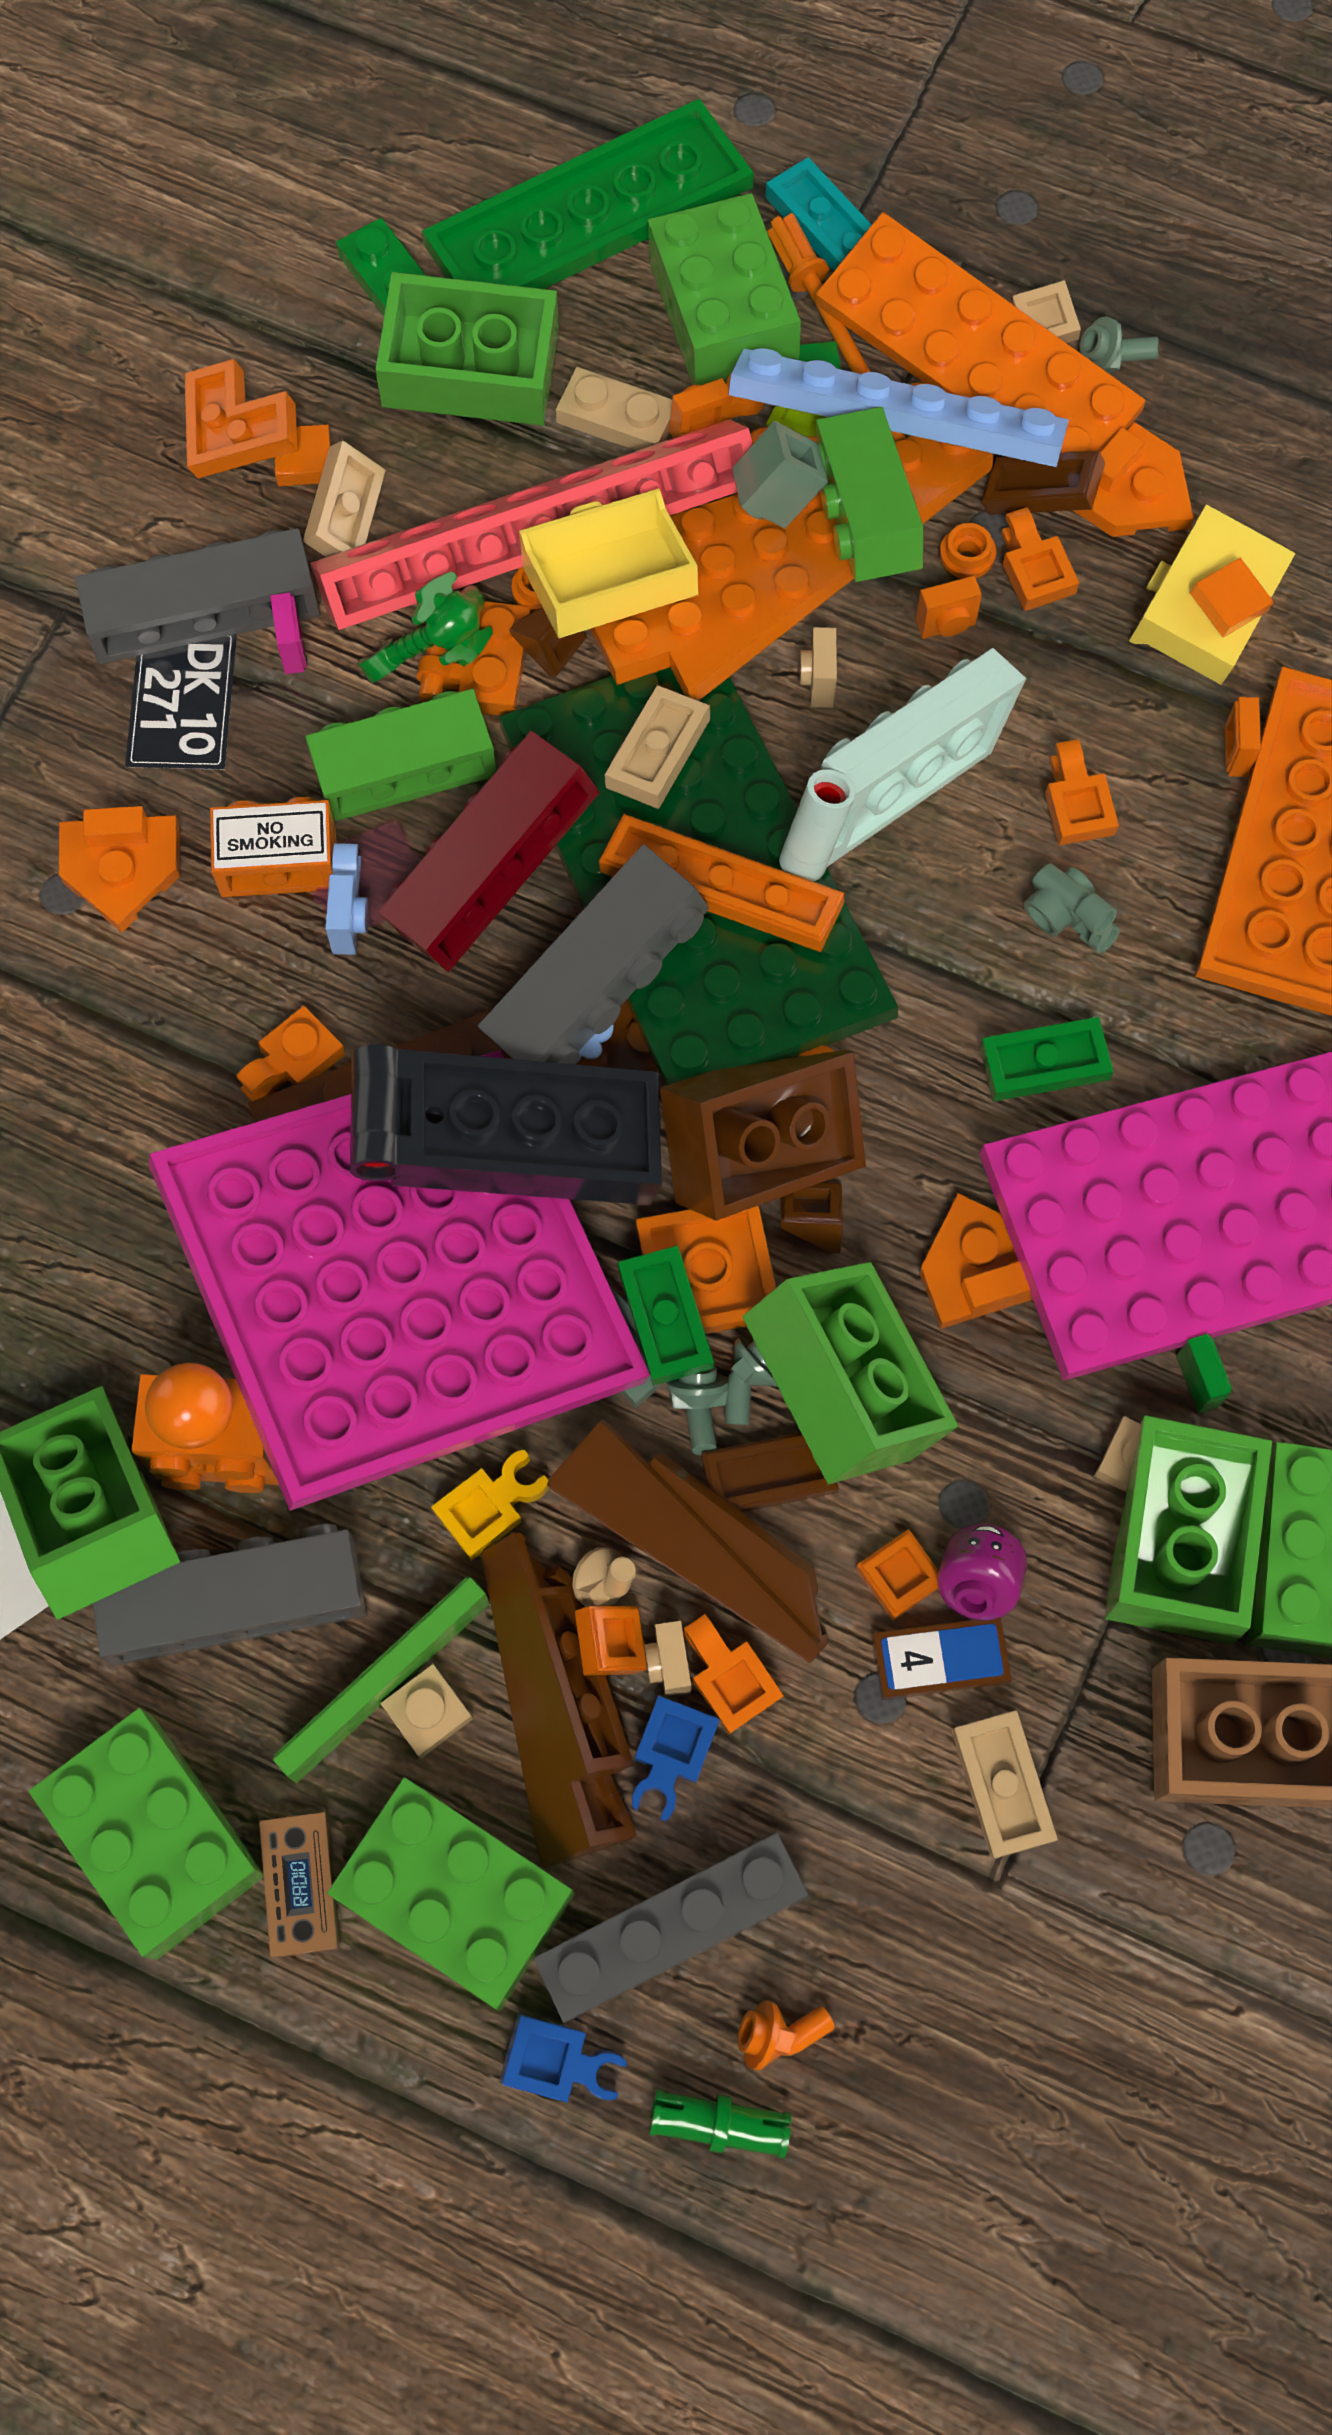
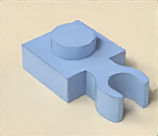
M334 843L333 874L329 877L325 928L333 954L356 955L358 933L368 932V898H362L358 895L361 876V856H358V844Z

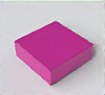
M290 592L270 595L276 641L285 675L305 672L304 668L307 667L302 629L294 596H291Z

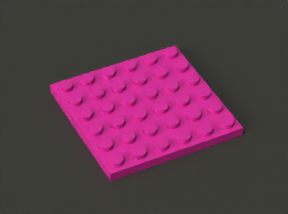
M501 1050L481 1055L483 1057L504 1058ZM351 1094L150 1153L149 1168L290 1511L642 1385L650 1376L569 1199L391 1186V1180L366 1181L356 1178L350 1173Z

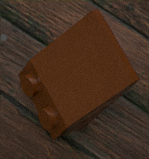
M840 1050L713 1070L660 1087L675 1202L715 1221L866 1167L853 1051Z

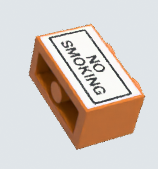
M296 797L288 800L286 803L275 804L236 801L227 807L210 808L211 872L221 897L329 890V877L333 874L334 843H336V825L329 800L317 801L310 797Z

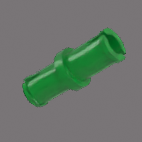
M656 2089L650 2115L652 2122L650 2121L649 2135H661L707 2143L710 2152L723 2154L725 2147L775 2155L777 2158L785 2159L791 2129L787 2128V2126L791 2125L792 2117L791 2112L783 2111L781 2113L732 2104L731 2096L717 2094L715 2101L667 2093Z

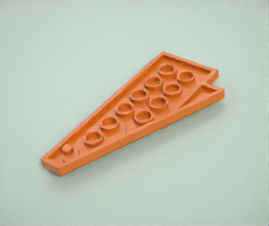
M911 436L895 442L922 524L993 468V453L917 436ZM821 491L786 528L765 518L756 519L749 515L741 507L738 494L671 515L672 521L698 566V595L591 628L590 631L617 685L671 667L684 695L699 701L854 579L849 560L840 561L837 556L833 527L837 525L836 519H826Z

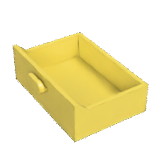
M659 488L606 505H602L598 501L575 507L570 512V516L519 531L523 569L558 638L698 595V566L668 514Z
M1206 504L1172 565L1161 560L1146 589L1152 590L1156 594L1129 642L1133 644H1147L1222 685L1236 664L1261 616L1223 638L1191 596V590L1197 582L1241 557L1268 595L1272 597L1295 553Z

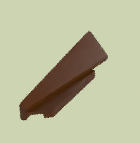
M603 1419L597 1423L548 1481L547 1486L804 1661L812 1663L829 1643L827 1634H822L815 1596L819 1589L815 1568L662 1452L655 1456L650 1464H648Z
M512 1533L484 1550L482 1553V1563L539 1861L546 1868L630 1841L637 1837L634 1825L611 1774H617L633 1766L634 1763L606 1675L584 1676L575 1611L584 1608V1606L575 1597L572 1586L573 1578L560 1566L546 1570L529 1555L525 1543L527 1538L521 1533Z

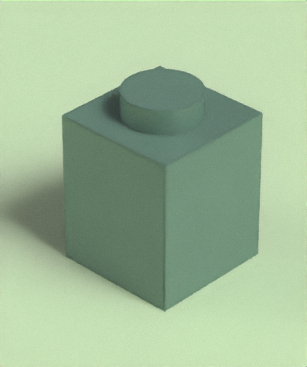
M773 421L732 467L741 507L756 519L765 518L783 528H786L828 483L818 443L776 421Z

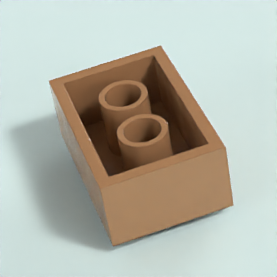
M1165 1658L1152 1669L1154 1801L1332 1809V1665Z

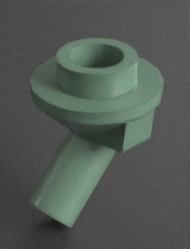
M1105 316L1097 319L1086 329L1081 338L1080 352L1111 374L1120 369L1121 362L1158 360V337L1122 339L1121 324L1117 320Z
M740 1336L734 1342V1366L731 1368L732 1371L728 1376L729 1389L725 1405V1424L749 1425L751 1385L777 1387V1384L761 1353L758 1351L755 1341L753 1340L750 1343Z
M714 1366L713 1369L668 1381L667 1389L669 1390L672 1407L674 1409H686L692 1453L701 1455L703 1452L716 1450L711 1407L726 1405L729 1389L728 1378L717 1374V1368Z

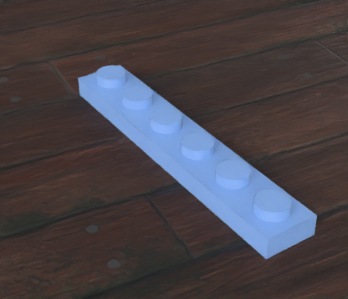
M765 348L755 350L743 349L731 374L729 387L730 396L826 417L883 406L891 431L1057 467L1069 419L1056 417L1052 412L1041 408L1024 410L1001 405L997 400L986 396L969 398L946 393L942 388L931 384L914 386L895 382L880 373L866 372L859 374L840 370L826 361H799L782 357L778 352Z

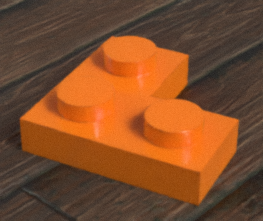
M235 359L185 373L187 467L197 479L297 451L296 403L286 391L245 402L244 370Z

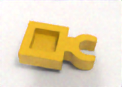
M525 1450L517 1451L507 1458L502 1468V1476L494 1482L481 1468L431 1506L433 1513L471 1561L522 1523L521 1517L513 1508L515 1504L519 1501L525 1503L534 1502L542 1498L549 1489L547 1486L549 1480L545 1475L538 1478L531 1485H521L516 1481L517 1471L530 1462L529 1455Z

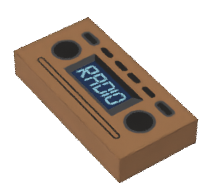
M322 1812L259 1821L270 1958L340 1949L336 1900L327 1894L334 1883L328 1814Z

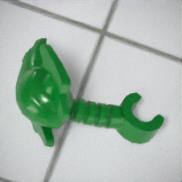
M448 572L427 582L415 592L418 604L412 616V621L418 626L426 620V626L417 628L395 642L393 639H388L382 643L383 647L375 654L360 659L357 664L371 683L382 679L407 659L417 656L434 645L447 649L439 657L440 663L444 666L455 662L462 666L472 663L483 651L493 634L490 626L479 630V614L484 607L485 599L477 586L468 585L462 592H453L452 584L457 580V575L454 572Z

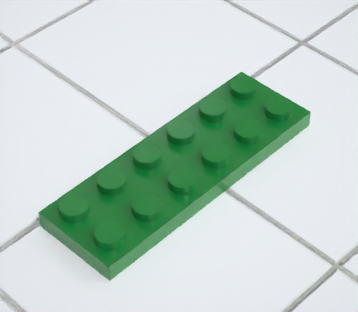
M699 98L422 230L423 245L445 278L546 289L647 240L648 219L730 199L752 189L754 173Z

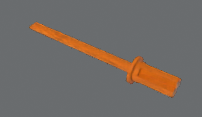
M790 213L785 218L777 216L771 221L773 227L767 231V234L790 274L788 284L792 291L796 293L808 290L815 303L816 293L822 287V281L829 272L828 264L824 259L817 258L794 214ZM816 305L851 371L859 374L870 372L846 326ZM891 431L894 442L906 438L903 433Z

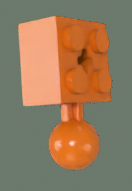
M198 1363L177 1364L164 1370L159 1375L140 1374L132 1452L156 1479H162L161 1485L163 1487L176 1490L200 1489L201 1481L225 1482V1489L229 1491L261 1493L264 1490V1484L279 1485L236 1379L222 1378L215 1370Z

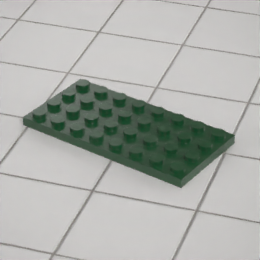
M671 667L619 685L616 684L613 676L499 716L500 728L510 750L518 746L528 733L533 731L579 764L600 792L555 846L583 909L613 878L600 872L599 860L623 814L782 870L779 859L797 808L730 677L699 700V702L710 705V721L659 809L607 789L605 773L657 685L684 695ZM826 868L819 880L814 881L815 883L838 890L828 868ZM845 902L821 952L707 911L703 915V923L696 934L688 941L678 943L662 960V967L655 979L646 987L636 989L626 999L665 1086L713 1070L795 1058L799 1054L819 1046H827L897 1019L898 1005Z

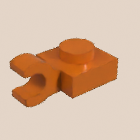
M731 374L727 378V383L721 378L704 385H693L681 393L673 395L669 433L672 438H676L728 419L755 415L764 408V403L730 396Z
M1027 507L1006 514L1005 518L1009 527L1002 529L1001 535L1009 552L1005 554L1003 567L1024 612L1075 595L1080 583L1059 537L1055 536L1042 541L1033 516Z
M1079 739L1056 743L1057 755L1050 758L1056 782L1048 784L1045 796L1058 846L1115 836L1119 824L1105 773L1088 776Z
M302 1006L258 1042L260 1051L265 1058H259L250 1062L236 1077L243 1084L240 1087V1091L252 1102L273 1094L287 1081L292 1085H296L322 1075L345 1056L344 1047L305 1006Z
M706 1614L683 1629V1636L707 1667V1669L695 1676L692 1681L715 1716L720 1719L719 1722L728 1735L784 1697L747 1641L730 1652Z

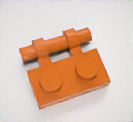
M485 601L484 607L479 614V630L490 626L493 634L483 651L472 663L466 666L457 663L444 666L440 663L439 657L447 649L435 645L427 649L426 655L419 659L416 675L418 681L421 682L418 695L419 700L422 702L430 701L434 696L442 693L443 689L459 690V692L474 689L482 714L502 716L516 711L526 651L512 637L509 629L515 622L530 615L531 607Z

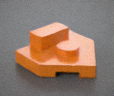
M1135 422L1128 430L1122 427L1100 452L1105 461V466L1092 510L1073 511L1111 537L1135 535L1136 530L1166 527L1168 532L1190 530L1194 518L1180 451Z
M142 806L83 810V821L59 822V876L63 884L79 898L82 897L104 916L106 921L123 933L138 918L137 913L159 891L164 893L180 877V824L176 815L147 817Z
M958 1193L919 1272L940 1329L1033 1300L1001 1213Z

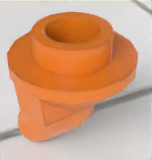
M766 2000L761 2002L755 2011H748L742 2019L738 2032V2048L741 2052H744L745 2063L749 2069L755 2071L762 2070L781 2055L791 2056L801 2052L833 2031L835 2026L826 2009L818 2006L787 2027L778 2005Z

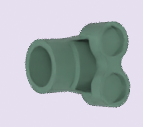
M1050 863L1036 874L1032 880L1035 892L1023 903V906L1031 920L1042 931L1052 937H1057L1069 925L1080 934L1079 938L1097 953H1103L1113 945L1120 933V928L1113 923L1117 910L1098 894L1094 893L1095 889L1092 883L1081 871L1070 867L1065 872H1062Z

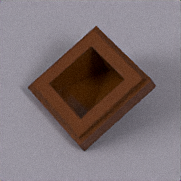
M543 608L515 622L509 629L512 637L549 676L554 678L561 672L587 638L585 631L558 638Z
M819 1183L781 1197V1229L828 1253H840L843 1228L842 1184Z

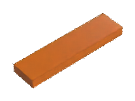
M623 814L599 860L600 872L614 877L644 844L697 889L709 907V912L819 952L822 951L844 905V893L625 814Z

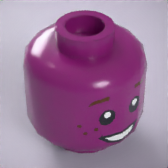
M973 1524L960 1528L950 1537L937 1576L939 1594L950 1608L968 1618L992 1620L1005 1616L1015 1608L1021 1595L1028 1567L1025 1549L1016 1537L1005 1529L992 1524Z

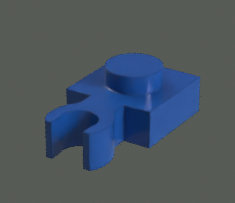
M658 1695L635 1755V1761L648 1765L652 1769L649 1776L641 1781L634 1790L632 1796L633 1810L638 1812L644 1794L655 1790L661 1792L667 1802L660 1821L666 1822L670 1819L676 1805V1794L674 1791L676 1780L679 1777L691 1783H697L720 1719Z
M517 2013L499 2082L504 2086L567 2103L572 2084L576 2082L583 2084L588 2091L600 2099L614 2100L618 2098L619 2093L614 2089L600 2087L596 2081V2073L599 2067L605 2063H614L626 2067L627 2062L624 2058L609 2050H599L591 2054L582 2053L586 2033L582 2030Z

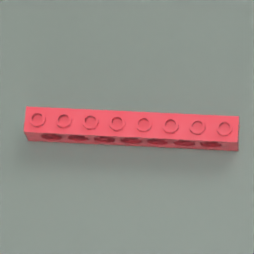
M728 419L311 562L310 564L328 617L337 629L341 630L416 604L415 592L427 582L448 572H454L457 575V580L452 584V590H456L523 567L519 531L570 516V512L575 507L598 501L602 505H606L659 488L668 514L673 515L734 494L738 491L732 467L753 445L748 427Z

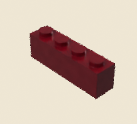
M530 731L518 746H515L506 754L501 767L485 786L469 798L463 812L447 831L431 843L426 856L409 876L393 888L387 902L378 913L403 938L449 973L599 795V790L579 764L533 731Z

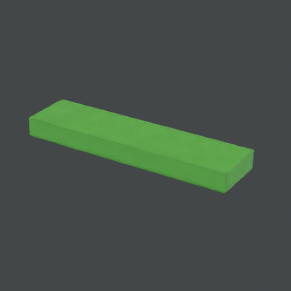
M471 1577L469 1579L465 1578L273 1755L275 1757L273 1761L295 1783L302 1780L381 1706L380 1703L401 1688L490 1605L486 1593Z

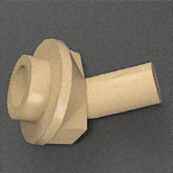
M597 1547L587 1552L579 1561L574 1571L572 1586L575 1597L586 1607L614 1605L621 1596L628 1592L633 1579L637 1576L634 1563L624 1557L621 1552L610 1547Z

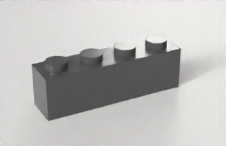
M299 528L287 531L272 530L263 533L259 537L231 543L217 542L206 546L204 549L176 555H157L148 561L121 567H101L92 573L75 576L86 633L99 665L233 634L273 627L274 619L270 595L290 592L291 596H294L300 621L320 616Z
M643 844L482 1020L478 1027L513 1059L575 1065L581 1048L595 1034H601L613 1025L620 1014V1006L636 989L646 987L655 979L662 967V960L678 943H684L696 934L703 923V915L709 910V907L693 885Z
M323 1524L302 1529L299 1531L300 1539L274 1544L273 1537H255L237 1542L235 1544L236 1551L214 1556H211L208 1549L179 1552L177 1555L180 1563L93 1603L99 1656L112 1666L366 1617V1605L355 1541L348 1529L338 1531L337 1525Z
M778 1833L533 1959L563 2023H568L805 1900L808 1893Z

